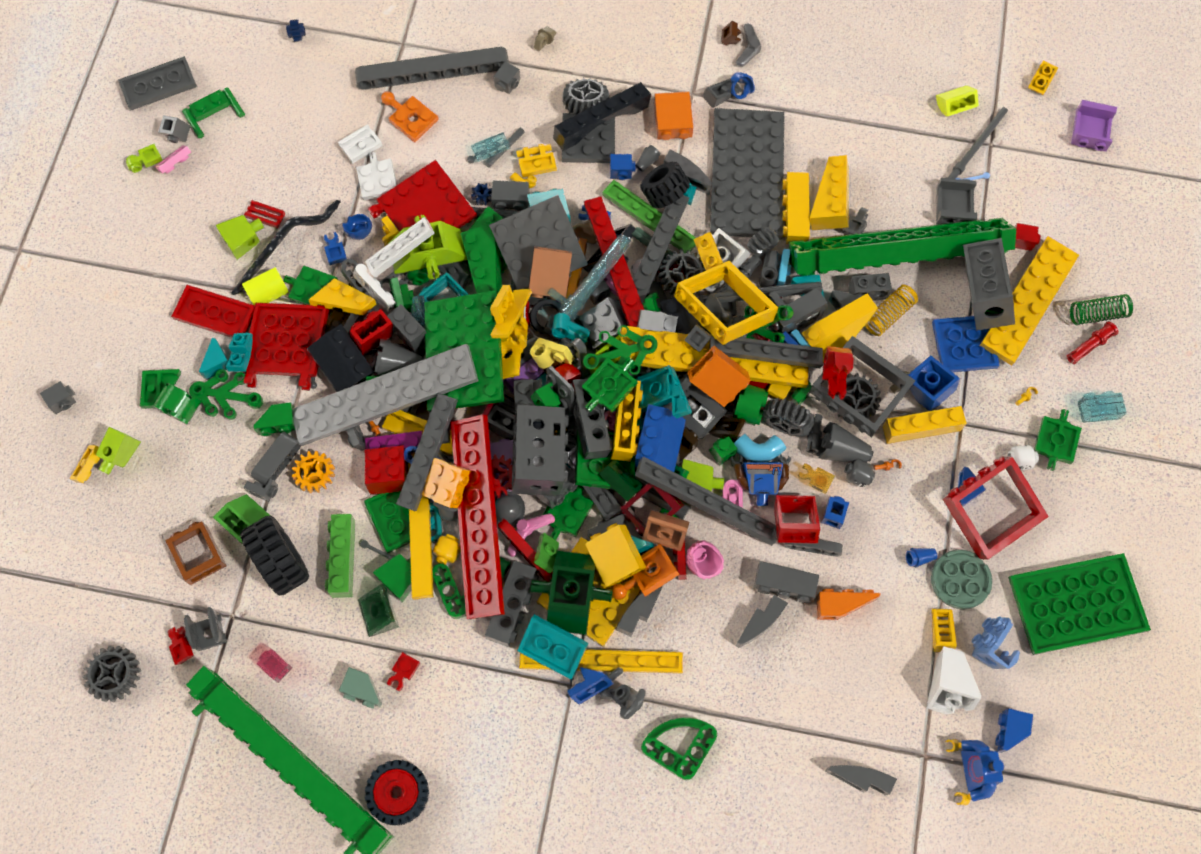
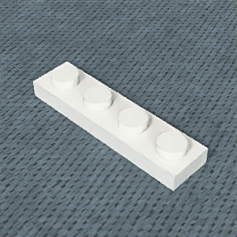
M425 217L366 260L365 262L370 273L376 278L432 236L434 231L429 221Z

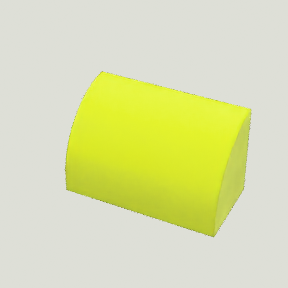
M966 85L936 95L938 107L947 117L978 107V90Z
M276 267L242 284L253 305L256 303H269L289 293Z

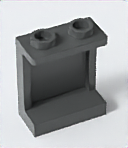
M949 177L940 179L936 187V225L977 220V213L974 212V189L977 181L969 179L959 180Z

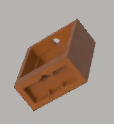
M202 521L192 523L188 529L182 532H175L170 538L165 540L184 581L189 585L227 566L208 526ZM202 533L214 557L187 570L176 546Z

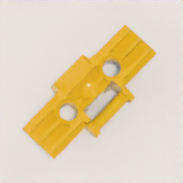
M524 309L510 337L501 339L503 379L520 376L521 353L527 347L528 324L523 317ZM512 351V355L509 358H505V355Z

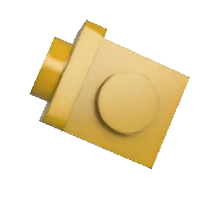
M388 216L381 219L383 223L381 228L386 235L382 237L384 246L388 245L399 233Z

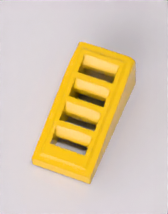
M932 609L934 652H941L943 647L956 649L957 643L952 609ZM937 617H948V620H938ZM938 625L948 626V628L938 627ZM939 634H949V636H939Z

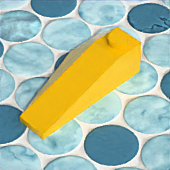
M867 293L816 322L803 331L802 334L811 347L823 348L824 361L827 346L843 348L852 336L856 338L860 330L865 327L876 313L878 307Z

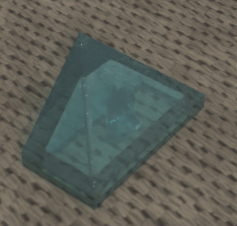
M424 295L414 296L412 298L411 315L425 329L424 302L426 301Z

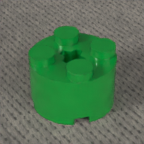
M166 383L153 407L170 417L177 418L178 421L187 425L202 401L194 396L191 397V395L187 394L188 392Z
M748 385L745 389L741 390L733 418L744 419L745 423L749 425H759L763 410L760 408L761 406L765 407L769 392H765L766 389L753 385Z

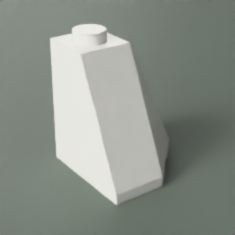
M943 647L936 660L927 709L944 714H952L956 709L962 708L965 711L974 710L981 700V694L965 654L953 648Z

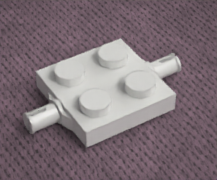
M372 152V154L369 153L371 163L356 167L364 201L377 199L397 186L391 158L377 161L376 153Z

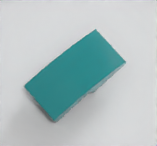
M234 333L228 347L231 351L226 365L228 372H245L247 370L252 350V333Z

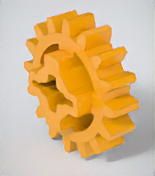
M308 451L306 457L301 454L302 460H295L297 467H292L293 472H295L292 475V478L296 480L295 484L300 486L302 491L307 489L311 494L313 489L317 493H320L321 487L326 490V484L333 483L330 477H335V473L332 472L335 469V466L331 464L332 460L327 458L325 453H322L320 456L318 451H315L314 455ZM324 465L326 466V473L323 472ZM302 471H304L303 480H302V477H301V472H302Z

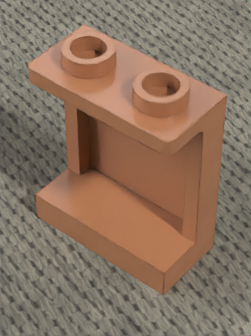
M534 246L529 284L532 297L543 298L544 295L551 296L550 299L561 301L562 298L566 299L572 251Z

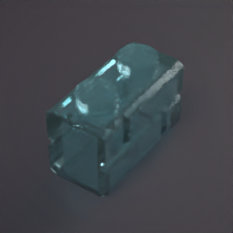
M1106 391L1102 395H1095L1093 392L1084 394L1078 401L1082 422L1121 419L1127 412L1123 403L1122 393Z

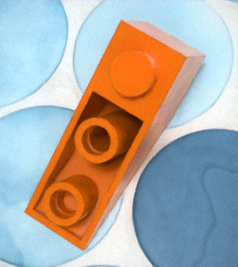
M823 589L816 596L817 620H839L877 600L880 597V593H874V590L854 592L852 589H845L842 592H834L833 589Z

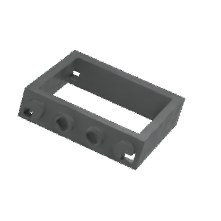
M852 336L843 348L851 349L854 356L901 389L877 421L873 423L847 403L840 400L836 395L834 399L829 396L828 390L821 385L825 381L822 380L823 372L813 383L809 392L816 397V400L825 403L832 412H837L843 416L847 423L855 425L861 433L864 432L872 438L916 380Z

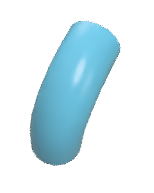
M744 434L734 443L738 448L737 453L746 460L753 462L771 461L786 450L785 444L776 435L770 437L766 442L759 444Z

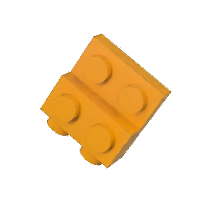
M434 458L422 495L446 507L458 508L463 499L464 488L469 481L470 470L442 459Z

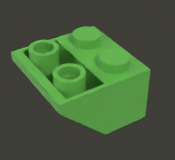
M246 494L226 503L213 518L243 545L240 537L242 530L261 518L271 515Z

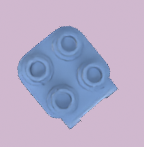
M1001 616L996 619L988 617L982 624V627H984L983 634L978 633L972 639L973 646L975 647L972 656L992 669H1010L1018 662L1020 651L1014 650L1011 656H1008V651H1003L1000 657L994 654L1013 626L1011 619L1002 618Z

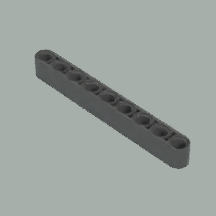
M494 47L359 66L355 69L357 87L361 90L495 72L500 69L504 62L509 63L505 47Z

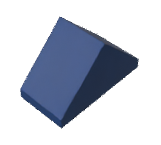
M964 467L959 472L958 488L963 485L962 482L967 478L975 477L969 467ZM981 485L961 499L959 502L962 507L980 496L986 488Z

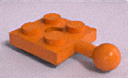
M386 91L381 95L383 104L391 105L397 110L389 117V122L413 142H416L439 120L434 112L413 95L403 105L395 100L394 94L390 91ZM412 116L418 117V120L415 122H411L409 118Z
M658 544L641 556L646 566L644 570L633 575L634 578L626 583L615 584L612 587V596L615 599H624L627 591L636 585L639 586L646 597L680 575L661 544ZM652 567H657L654 572L649 573Z

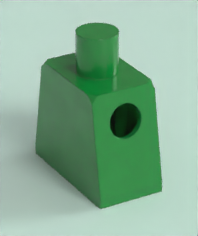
M398 554L373 572L375 577L401 602L412 591L411 557L406 560L401 554Z

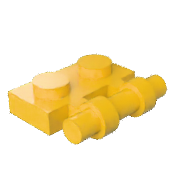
M538 144L537 147H523L522 150L516 151L517 158L524 156V158L518 159L522 178L557 171L553 152L546 153L552 151L551 144Z

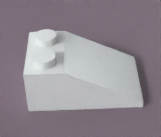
M718 228L713 234L723 263L730 261L739 269L751 253ZM722 280L709 287H706L705 289L708 290L710 293H713L717 289H719L725 283V281Z

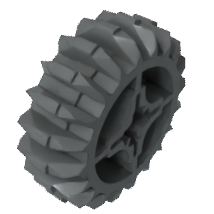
M576 79V81H570V84H566L562 96L565 109L569 110V113L577 115L608 99L609 90L606 85H603V82H598L597 79Z
M681 249L679 254H677L674 250L672 256L668 254L666 255V260H662V266H659L660 273L658 277L661 279L660 284L665 285L664 290L670 289V295L675 293L677 283L673 280L681 282L684 280V275H686V280L706 271L703 263H701V257L696 258V252L691 255L690 250L683 253ZM679 263L678 268H673V270H669L673 265Z
M857 372L853 377L849 373L846 378V387L853 386L852 390H846V396L842 401L867 419H870L880 407L878 403L881 402V397L878 396L881 392L876 390L877 384H871L872 378L869 380L865 379L866 374L859 377ZM869 404L864 409H857L859 405Z
M771 399L768 400L763 409L762 417L764 422L773 429L790 436L803 437L808 435L814 424L813 414L808 409H805L804 406H800L798 403L792 402V400Z
M108 646L107 650L100 648V655L93 653L95 659L87 660L90 666L83 668L84 671L88 672V674L82 676L83 679L88 680L84 684L86 688H89L88 693L94 694L95 699L99 700L101 698L104 702L108 700L116 702L117 697L121 700L124 699V693L131 694V687L137 688L134 681L140 680V677L136 676L137 673L141 672V669L137 667L140 662L134 660L135 654L130 653L129 649H123L121 646L116 648ZM121 658L119 662H115L112 665L107 663L111 659ZM109 669L114 671V678L110 677L112 675H110L111 671ZM111 683L118 685L110 690L103 689V687L109 686Z

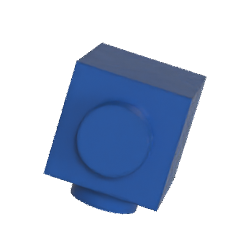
M610 154V179H632V172H635V161H632V154Z

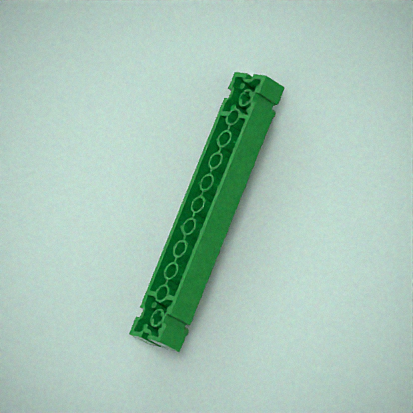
M1004 218L988 219V221L976 220L810 239V241H790L789 263L794 267L795 272L801 276L815 275V271L825 274L833 270L843 272L850 268L857 270L868 266L878 268L885 264L900 265L903 262L918 263L920 260L936 261L938 258L953 259L955 256L965 257L963 245L1002 238L1004 253H1007L1008 250H1015L1016 228L1008 224Z
M203 666L186 684L190 689L188 693L194 699L200 701L191 711L196 717L205 709L217 717L220 716L218 721L223 726L230 728L232 731L235 730L233 735L238 740L244 741L246 744L249 743L248 749L253 754L259 755L261 758L264 757L263 763L271 770L274 769L276 772L279 771L278 777L291 786L294 785L296 787L294 789L296 794L306 800L309 799L311 801L309 805L317 813L325 814L327 816L325 820L332 827L342 830L340 834L347 841L352 842L343 854H354L356 850L361 854H380L395 837L216 672Z

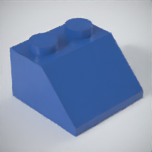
M931 355L908 374L916 380L910 388L914 398L928 411L935 410L957 390L960 380L957 375Z

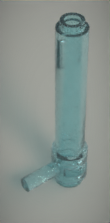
M624 234L618 235L573 295L570 294L566 299L553 288L548 291L547 294L562 304L559 308V313L567 314L570 317V321L576 319L579 310H583L586 301L630 246L631 240Z

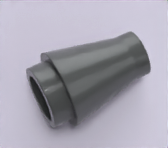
M652 145L645 147L638 162L635 164L636 168L643 172L656 162L660 155L658 149Z

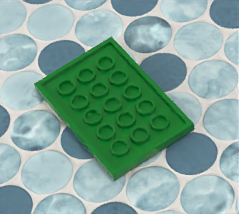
M497 290L424 302L426 359L467 344L471 351L478 381L443 394L458 400L455 409L504 402L501 339L491 337V332L496 322L494 316L491 315L490 308L499 293ZM436 397L427 400V410L429 412L432 411Z
M1124 553L1008 577L1032 655L1151 631Z

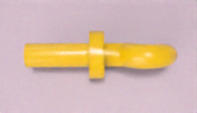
M1028 387L1027 391L1021 395V398L1015 404L1019 406L1024 401L1028 402L1032 396L1030 390H1033L1035 394H1038V390L1035 387Z

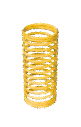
M901 285L878 306L880 311L877 310L878 314L875 313V317L872 316L869 320L872 327L880 332V334L874 332L868 323L865 325L866 329L874 336H881L918 302L917 293L910 286ZM901 289L907 290L913 296L915 302H913L912 298ZM899 295H901V297H902L906 302H908L909 305H907V304L899 297ZM896 297L906 306V308L903 307V305L896 299ZM893 300H895L899 304V306L902 307L903 310H901L898 307V305L894 303ZM891 303L894 304V306L900 311V313L891 305ZM888 305L897 313V315H895L893 311L889 309ZM886 309H888L889 312H890L895 318H893V317L886 311ZM882 311H884L891 318V320L888 319V317ZM880 314H882V315L888 320L889 323H887V322L881 317ZM877 316L881 318V320L886 324V326L882 324V322L877 318ZM872 322H874L877 325L879 330L872 324Z

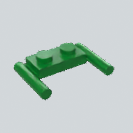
M228 87L224 88L222 92L219 89L190 104V108L182 110V113L199 139L204 137V133L197 122L232 105L240 118L245 116L243 109Z

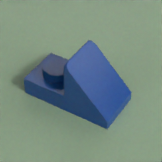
M580 667L585 680L575 684L573 688L568 690L570 698L580 705L614 683L602 672Z

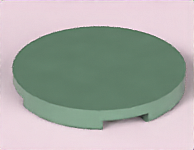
M953 550L945 553L936 561L931 572V583L934 592L942 602L952 608L965 610L980 605L988 597L992 589V574L988 565L976 556L975 553L967 550Z

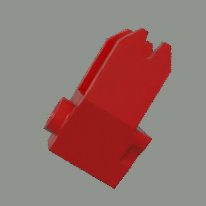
M827 346L822 380H828V394L832 399H834L836 394L839 395L840 400L846 396L847 374L853 370L854 362L851 349Z

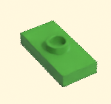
M542 533L539 537L534 563L548 573L553 571L559 542L546 533Z

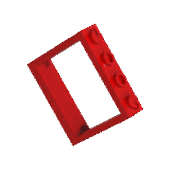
M1002 456L999 459H995L993 461L994 464L980 469L977 476L967 478L962 482L963 485L961 487L951 489L948 496L942 499L975 554L980 559L989 560L1049 517L1013 457ZM1006 469L1031 513L985 544L959 501Z

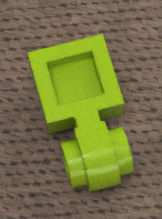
M155 144L138 150L140 156H128L126 158V165L130 171L137 173L142 170L143 163L148 168L161 162L163 159Z

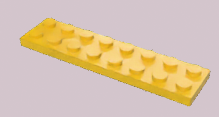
M1047 236L1012 292L1015 324L990 328L980 346L1012 366L1079 257V254Z

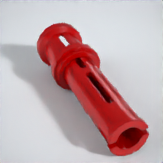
M1107 321L1104 327L1100 330H1095L1092 333V337L1067 355L1068 361L1076 364L1099 345H1105L1109 338L1119 334L1117 326Z

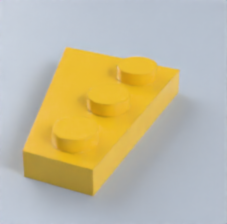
M335 278L309 299V303L312 306L320 304L325 305V308L328 309L336 307L341 308L343 312L365 315L376 305L374 298Z

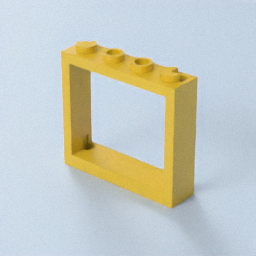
M730 261L679 282L674 295L676 300L722 345L774 321L778 307ZM724 280L758 314L727 328L693 293Z

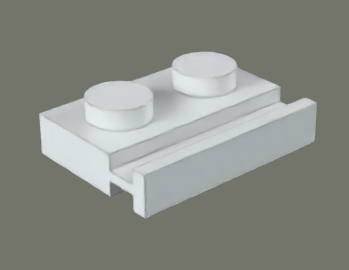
M368 124L338 142L340 148L343 149V152L352 163L357 162L383 146Z

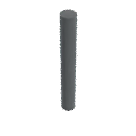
M520 127L485 162V165L490 168L525 131Z

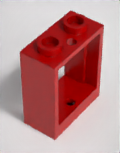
M776 495L774 515L778 543L818 544L820 523L815 496ZM782 513H808L810 523H783Z

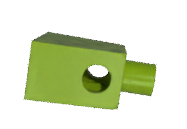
M244 215L215 225L236 259L242 257L260 242L256 232L264 228L259 218L249 223Z
M108 427L96 453V456L104 459L98 470L109 475L115 465L122 468L125 467L141 441Z
M683 459L681 468L689 471L686 479L711 492L712 489L723 490L724 478L713 477L714 468L712 466Z

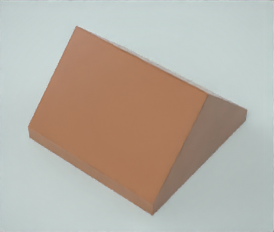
M651 510L643 540L681 551L689 521Z

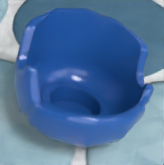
M364 214L349 216L347 223L342 224L345 233L354 240L365 239L372 230V222Z

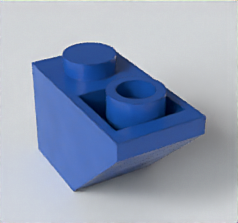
M1009 708L1000 713L998 718L1000 733L997 734L995 745L998 746L997 752H1006L1031 735L1033 714Z

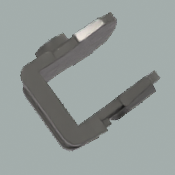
M207 607L208 619L195 623L188 614L184 618L187 641L191 648L197 651H203L227 643L226 635L222 628L221 614L217 615L216 611L211 607ZM208 628H211L213 635L210 639L204 637V632Z

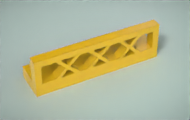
M399 410L387 415L382 429L393 434L415 431L424 432L427 420ZM451 430L450 443H444L440 447V450L449 456H453Z

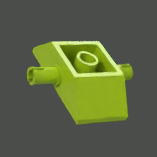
M419 215L415 217V223L420 221ZM442 221L430 223L434 234L394 263V273L398 274L427 268L428 278L434 279V273L435 279L440 276L438 265L467 260L460 234L461 230ZM410 227L403 228L390 242H392L394 239H396Z

